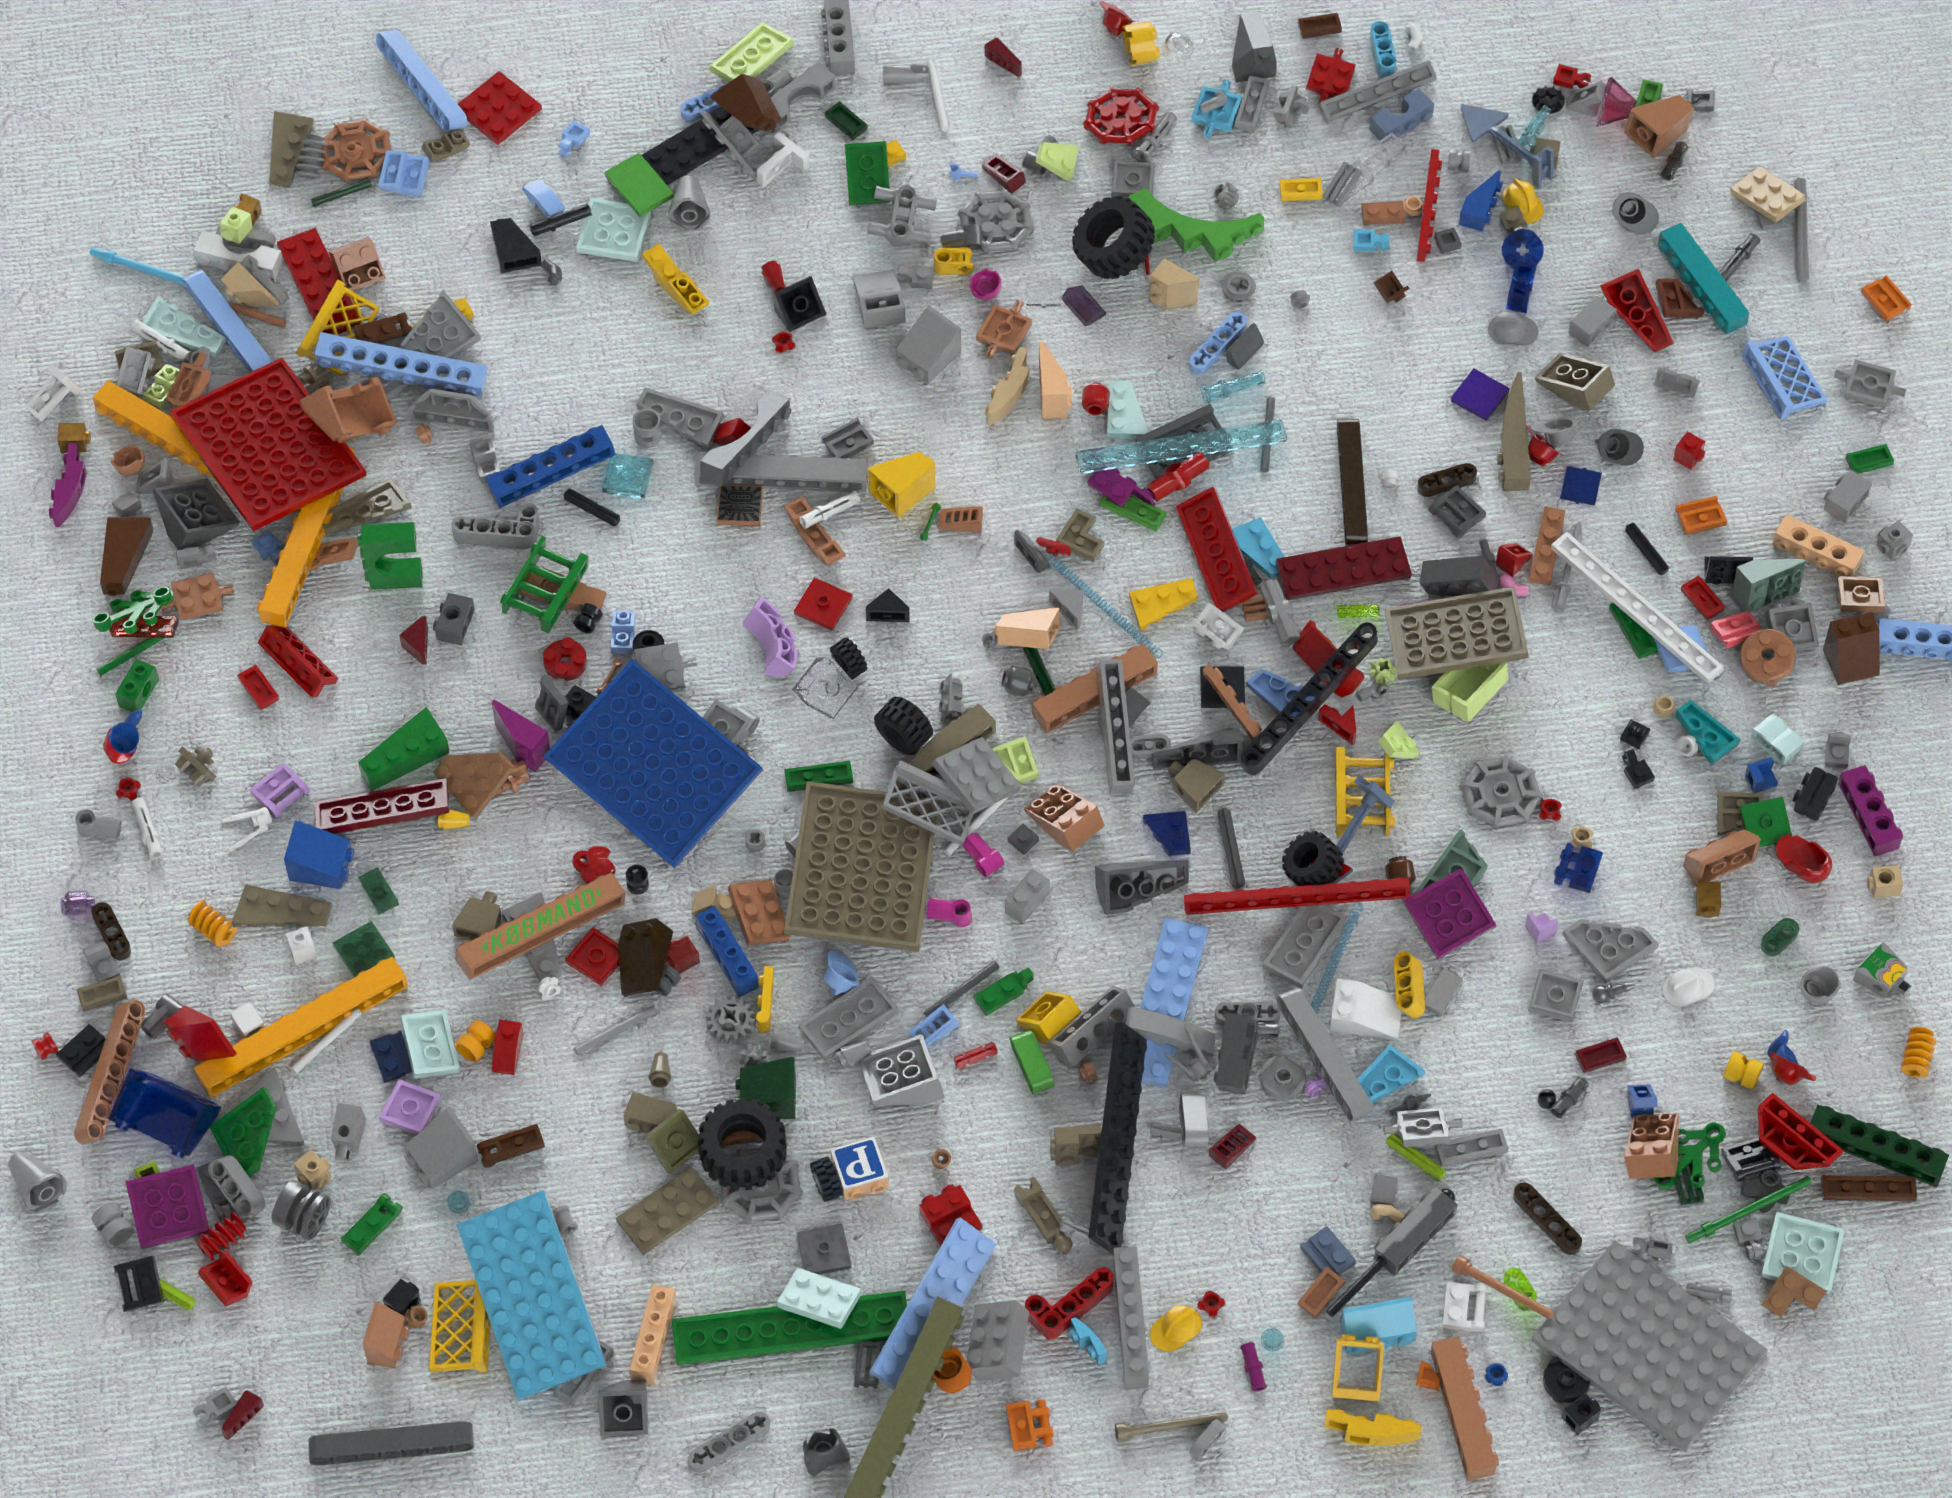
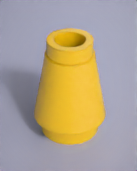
M449 809V813L437 816V828L448 830L469 827V814Z

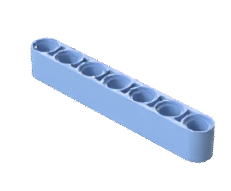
M394 29L378 33L376 35L378 49L442 130L450 132L465 128L467 118L463 110L400 31Z
M202 269L183 279V284L188 293L217 331L225 337L226 343L249 373L273 362Z

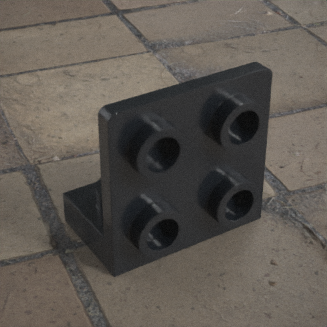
M1705 557V583L1715 585L1722 583L1734 584L1737 567L1752 561L1753 557Z

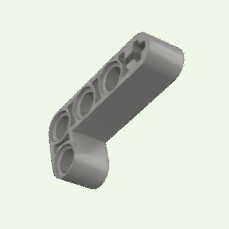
M532 503L523 504L519 508L517 520L458 516L451 523L453 538L460 544L529 549L534 542H537L539 530L538 508Z

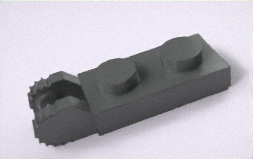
M209 1162L197 1167V1171L213 1210H216L220 1222H223L222 1219L226 1216L221 1209L222 1206L229 1204L231 1213L234 1212L237 1216L239 1214L211 1178L208 1171Z

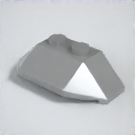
M429 389L409 404L410 420L494 432L493 417L480 400L470 394Z

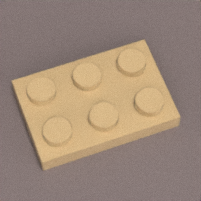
M1760 166L1730 188L1733 196L1775 223L1805 201L1803 193Z

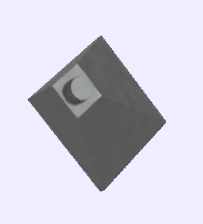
M208 478L158 487L153 490L168 537L178 550H183L186 547H199L240 524Z

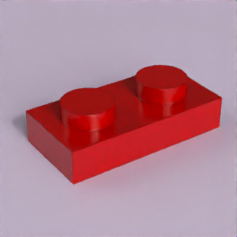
M1699 575L1681 586L1683 594L1707 621L1725 610L1723 602Z
M257 665L237 675L238 680L260 710L279 700L278 694Z

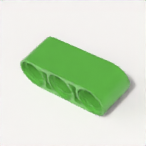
M1028 1030L1010 1036L1012 1050L1031 1093L1036 1094L1055 1087L1053 1076L1034 1032Z

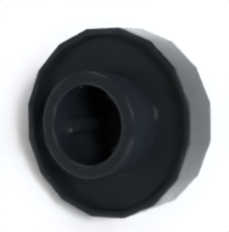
M642 631L633 640V652L634 649L665 645L664 639L656 631Z

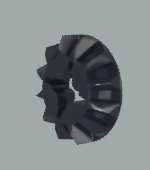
M1545 85L1543 88H1537L1532 96L1534 108L1544 114L1559 112L1565 103V96L1562 95L1561 90H1556L1554 86L1548 88ZM1546 95H1548L1549 98L1552 99L1551 104H1549V101L1545 99Z

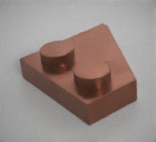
M1678 278L1657 279L1655 285L1664 318L1703 316L1704 309L1702 307L1698 308L1692 301L1694 297L1689 291L1684 289V285Z

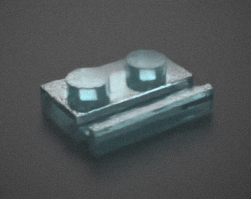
M1545 105L1525 128L1518 141L1520 145L1525 148L1527 145L1531 146L1537 138L1536 133L1540 135L1546 127L1544 121L1551 109Z

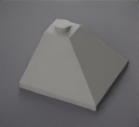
M922 1034L870 1052L859 1060L874 1105H925L945 1098Z

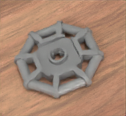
M1008 189L984 193L978 191L964 208L959 209L958 212L962 229L965 225H969V221L982 226V235L986 237V242L982 240L983 247L981 249L984 250V253L1008 249L1014 251L1028 234L1034 231L1030 213L1031 205L1029 202H1024L1008 192ZM1000 199V202L987 204L986 202L988 200ZM1006 200L1011 204L1015 205L1017 208L1012 209L1011 205L1006 203ZM978 204L980 205L977 213L971 212ZM1022 215L1024 223H1018L1017 217ZM1000 220L998 225L991 221ZM1013 231L1014 233L1018 231L1019 233L1014 238L1011 237Z
M1504 755L1501 758L1474 762V767L1466 779L1460 783V790L1463 791L1468 808L1467 813L1491 824L1495 829L1506 825L1527 823L1539 802L1543 800V794L1540 793L1535 777L1536 771L1510 759L1508 755ZM1502 767V769L1489 771L1491 768ZM1508 767H1509L1510 769H1512V770H1514V771L1520 773V775L1515 774V776H1514L1513 774L1510 773V770H1508ZM1479 774L1484 776L1480 783L1474 782ZM1524 781H1528L1530 790H1525ZM1499 787L1508 791L1505 794L1497 793ZM1472 791H1478L1480 800L1475 802ZM1524 798L1530 800L1524 809L1520 806ZM1485 806V807H1487V810H1488V811H1490V812H1496V813H1495V816H1493V815H1491V814H1489V813H1487V812H1485V811H1483V810H1481V809ZM1514 811L1516 815L1501 817V813Z
M762 1147L746 1150L740 1148L736 1150L734 1157L751 1156ZM786 1156L781 1171H775L776 1177L771 1181L765 1180L766 1184L763 1187L754 1185L752 1190H745V1187H739L738 1191L731 1193L730 1185H727V1187L721 1186L723 1199L721 1204L751 1224L753 1221L784 1218L786 1211L803 1193L798 1174L799 1164L796 1160H791ZM789 1173L791 1185L784 1184V1174ZM782 1192L787 1193L788 1196L779 1205L777 1201ZM740 1198L743 1199L747 1205H750L749 1210L736 1201ZM771 1205L772 1207L770 1210L756 1212L757 1206Z

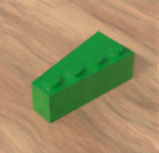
M425 707L358 762L361 776L372 792L450 753L448 741L428 708Z

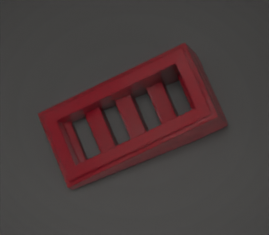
M996 37L985 44L984 53L987 59L1017 77L1022 75V62L999 38Z
M995 154L982 164V168L1001 186L1008 189L1010 193H1014L1026 183L1024 172L998 154Z
M1238 1124L1209 1149V1157L1227 1170L1257 1137L1241 1124ZM1240 1132L1248 1139L1244 1141L1237 1134ZM1232 1139H1236L1241 1145L1238 1146ZM1227 1144L1231 1145L1235 1150L1232 1151V1150H1231L1228 1146H1226V1145H1227ZM1221 1150H1225L1229 1155L1226 1156Z
M247 1390L244 1391L221 1428L224 1439L229 1440L263 1408L264 1404L260 1396Z

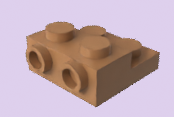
M1838 576L1836 593L1841 612L1885 613L1886 606L1882 578Z

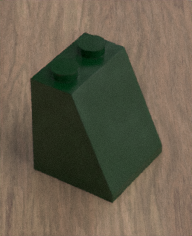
M787 1057L740 1068V1076H736V1090H740V1097H735V1102L739 1101V1098H746V1101L749 1102L755 1099L760 1101L761 1106L763 1104L770 1106L771 1111L777 1112L780 1119H796L795 1058Z

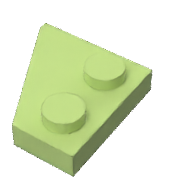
M1043 142L1038 147L1036 162L1064 180L1069 181L1073 178L1079 146Z
M1396 721L1378 740L1389 757L1415 759L1420 754L1415 741L1408 736L1399 721Z

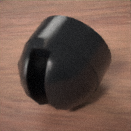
M1543 1089L1537 1099L1539 1106L1544 1109H1550L1556 1103L1555 1092L1551 1089Z

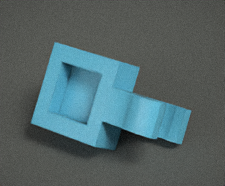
M1354 230V252H1375V247L1381 250H1389V234L1375 235V230Z

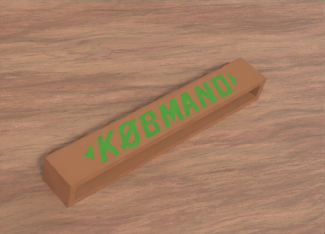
M612 872L605 876L601 875L587 885H580L574 891L562 894L548 904H541L535 910L523 913L509 923H502L498 928L490 932H484L470 942H463L456 948L455 960L468 979L471 980L624 905L626 892Z

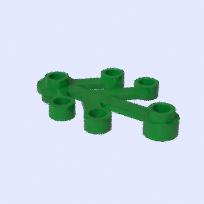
M165 586L155 589L153 593L136 590L130 594L131 601L115 599L110 602L111 610L116 614L109 616L108 613L101 612L96 614L92 621L97 630L105 632L111 628L112 623L130 616L128 621L123 623L125 633L132 634L138 629L137 621L149 607L151 609L143 615V619L146 625L155 624L158 621L156 614L162 606L171 603L174 599V593Z
M1709 1123L1705 1126L1704 1130L1686 1131L1685 1129H1679V1136L1682 1134L1686 1136L1683 1139H1679L1678 1144L1683 1146H1678V1156H1684L1678 1161L1675 1176L1654 1178L1659 1189H1670L1674 1185V1179L1692 1161L1693 1174L1690 1177L1691 1183L1695 1188L1703 1187L1705 1185V1178L1702 1174L1703 1151L1708 1146L1710 1149V1158L1707 1160L1708 1169L1714 1173L1721 1170L1719 1144L1726 1137V1131L1721 1124ZM1713 1133H1718L1717 1136L1711 1137ZM1689 1140H1700L1696 1145H1684ZM1713 1162L1718 1163V1165L1715 1167L1711 1166ZM1696 1178H1701V1179H1702V1180H1701L1700 1182H1698V1183H1697V1182H1694V1180H1695ZM1663 1180H1669V1182L1662 1184Z

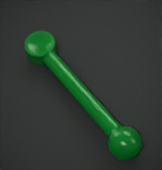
M938 503L932 505L933 511L924 532L920 534L922 541L928 539V532L934 517L941 509Z

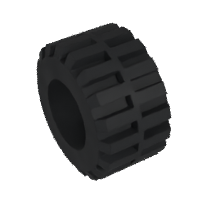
M892 697L874 717L875 726L881 736L892 747L904 754H915L933 735L932 725L926 715L916 705L902 697Z
M1307 831L1304 832L1303 836L1298 835L1295 841L1289 843V848H1286L1284 851L1286 855L1282 856V862H1284L1282 868L1286 876L1297 886L1307 884L1321 885L1333 883L1335 879L1338 880L1340 877L1338 874L1343 870L1341 866L1344 863L1343 853L1327 836L1321 832L1312 831L1310 833ZM1315 858H1317L1316 861H1315L1311 866H1309L1310 863H1311Z

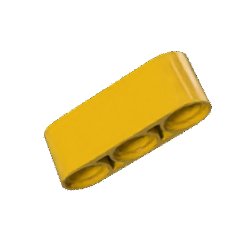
M1402 951L1394 959L1396 1005L1407 1016L1417 1019L1425 1011L1423 967L1417 958L1407 951Z

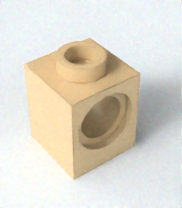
M1899 865L1872 868L1870 876L1867 877L1868 890H1872L1873 898L1900 896L1903 881Z

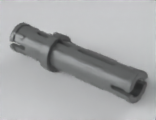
M1750 233L1743 244L1736 247V252L1719 271L1726 282L1744 260L1750 258L1751 252L1761 242L1756 234Z

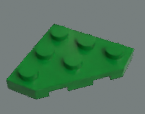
M264 1087L209 1126L224 1157L233 1156L249 1178L260 1171L277 1108L268 1089Z

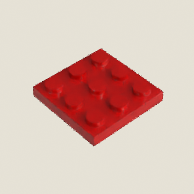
M500 71L458 103L465 113L467 121L497 145L542 110V105Z

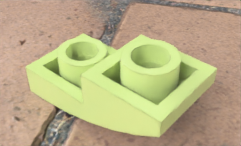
M165 364L155 375V382L143 394V400L162 408L167 402L165 399L180 369Z

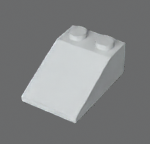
M1337 978L1330 1031L1397 1041L1402 1011L1396 1005L1395 995L1359 981Z

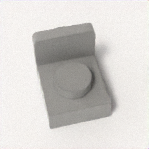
M1842 732L1829 733L1826 742V767L1848 768L1851 735Z

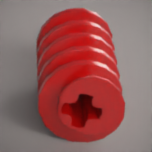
M234 1212L230 1213L231 1220L225 1217L222 1219L223 1225L217 1222L215 1230L212 1228L207 1229L208 1236L201 1233L199 1235L200 1241L195 1239L200 1250L211 1261L215 1260L214 1252L218 1255L221 1254V1247L230 1250L228 1242L237 1245V1236L243 1240L245 1239L244 1231H247V1229Z

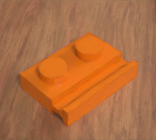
M1887 275L1881 280L1878 279L1862 287V295L1886 322L1902 314L1906 309H1911L1912 304Z
M1717 496L1676 505L1675 511L1678 513V518L1685 535L1726 526L1727 519L1721 505L1718 503Z

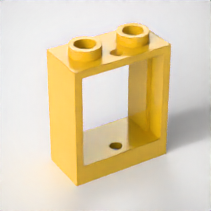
M1342 1334L1341 1338L1336 1337L1332 1397L1380 1401L1384 1342L1379 1341V1337L1366 1336L1365 1340L1356 1339L1355 1335ZM1342 1346L1377 1349L1374 1388L1339 1385Z

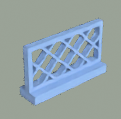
M1788 335L1757 344L1754 340L1746 343L1741 356L1780 420L1788 418L1792 412L1822 405L1827 402V397ZM1785 343L1789 351L1786 352L1776 348L1777 345ZM1765 349L1772 353L1770 357H1768L1766 355H1763L1760 350ZM1774 353L1785 357L1784 363L1773 359ZM1787 360L1795 361L1798 364V368L1786 364ZM1770 364L1782 368L1780 373L1773 371ZM1783 370L1795 373L1794 379L1783 375ZM1797 376L1806 378L1808 384L1796 380ZM1782 380L1791 384L1790 389L1783 387L1779 381ZM1793 386L1804 389V395L1793 391ZM1807 392L1816 394L1818 398L1813 399L1806 396ZM1789 397L1801 400V403L1794 405Z

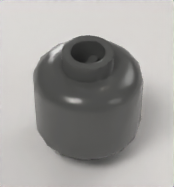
M1011 666L1009 670L1005 669L1001 686H1004L1007 693L1024 697L1028 691L1033 690L1035 678H1032V672L1029 669Z

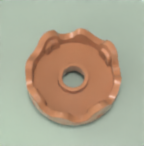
M1762 629L1756 631L1742 645L1740 651L1741 666L1751 680L1764 683L1767 686H1775L1782 678L1789 676L1793 671L1796 662L1794 644L1788 636L1778 630ZM1772 651L1774 657L1770 660H1765L1762 658V653Z

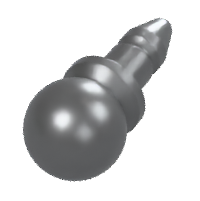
M1623 983L1613 987L1611 984H1608L1607 987L1599 985L1593 990V999L1598 1003H1605L1609 999H1615L1614 994L1617 995L1630 991L1635 987V983Z

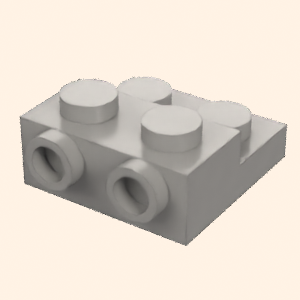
M1796 601L1787 607H1783V604H1776L1770 606V609L1765 612L1768 629L1778 630L1788 636L1794 644L1795 650L1819 646L1811 603L1805 604L1804 601Z

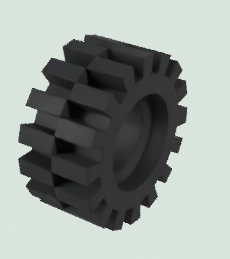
M845 637L831 646L830 652L832 653V658L835 659V664L839 666L838 669L842 670V674L846 675L848 679L853 680L865 672L868 667L867 662L864 661L865 657L861 655V650L857 649L858 646L853 644L851 639L849 640L848 637Z

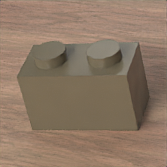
M632 1092L623 1115L625 1126L633 1131L642 1130L650 1133L677 1111V1107L674 1103Z

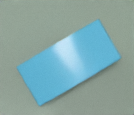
M1072 1318L1071 1328L1068 1329L1072 1341H1077L1080 1348L1086 1346L1091 1359L1095 1358L1098 1365L1107 1362V1351L1100 1339L1082 1321Z

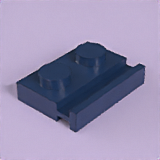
M401 1030L396 1034H388L369 1041L384 1083L404 1077L407 1073L412 1072L406 1043Z

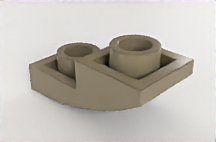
M459 129L443 133L441 139L423 142L422 150L430 162H435L463 151L470 146V143L462 130Z

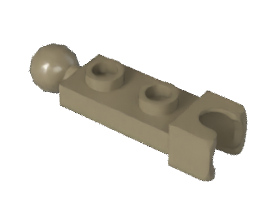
M1030 1178L1031 1190L1025 1191L1020 1185H1016L1014 1188L1015 1197L1021 1206L1025 1208L1045 1240L1049 1242L1055 1239L1054 1246L1058 1252H1069L1072 1248V1240L1067 1235H1063L1065 1232L1059 1229L1062 1219L1042 1191V1187L1036 1178Z

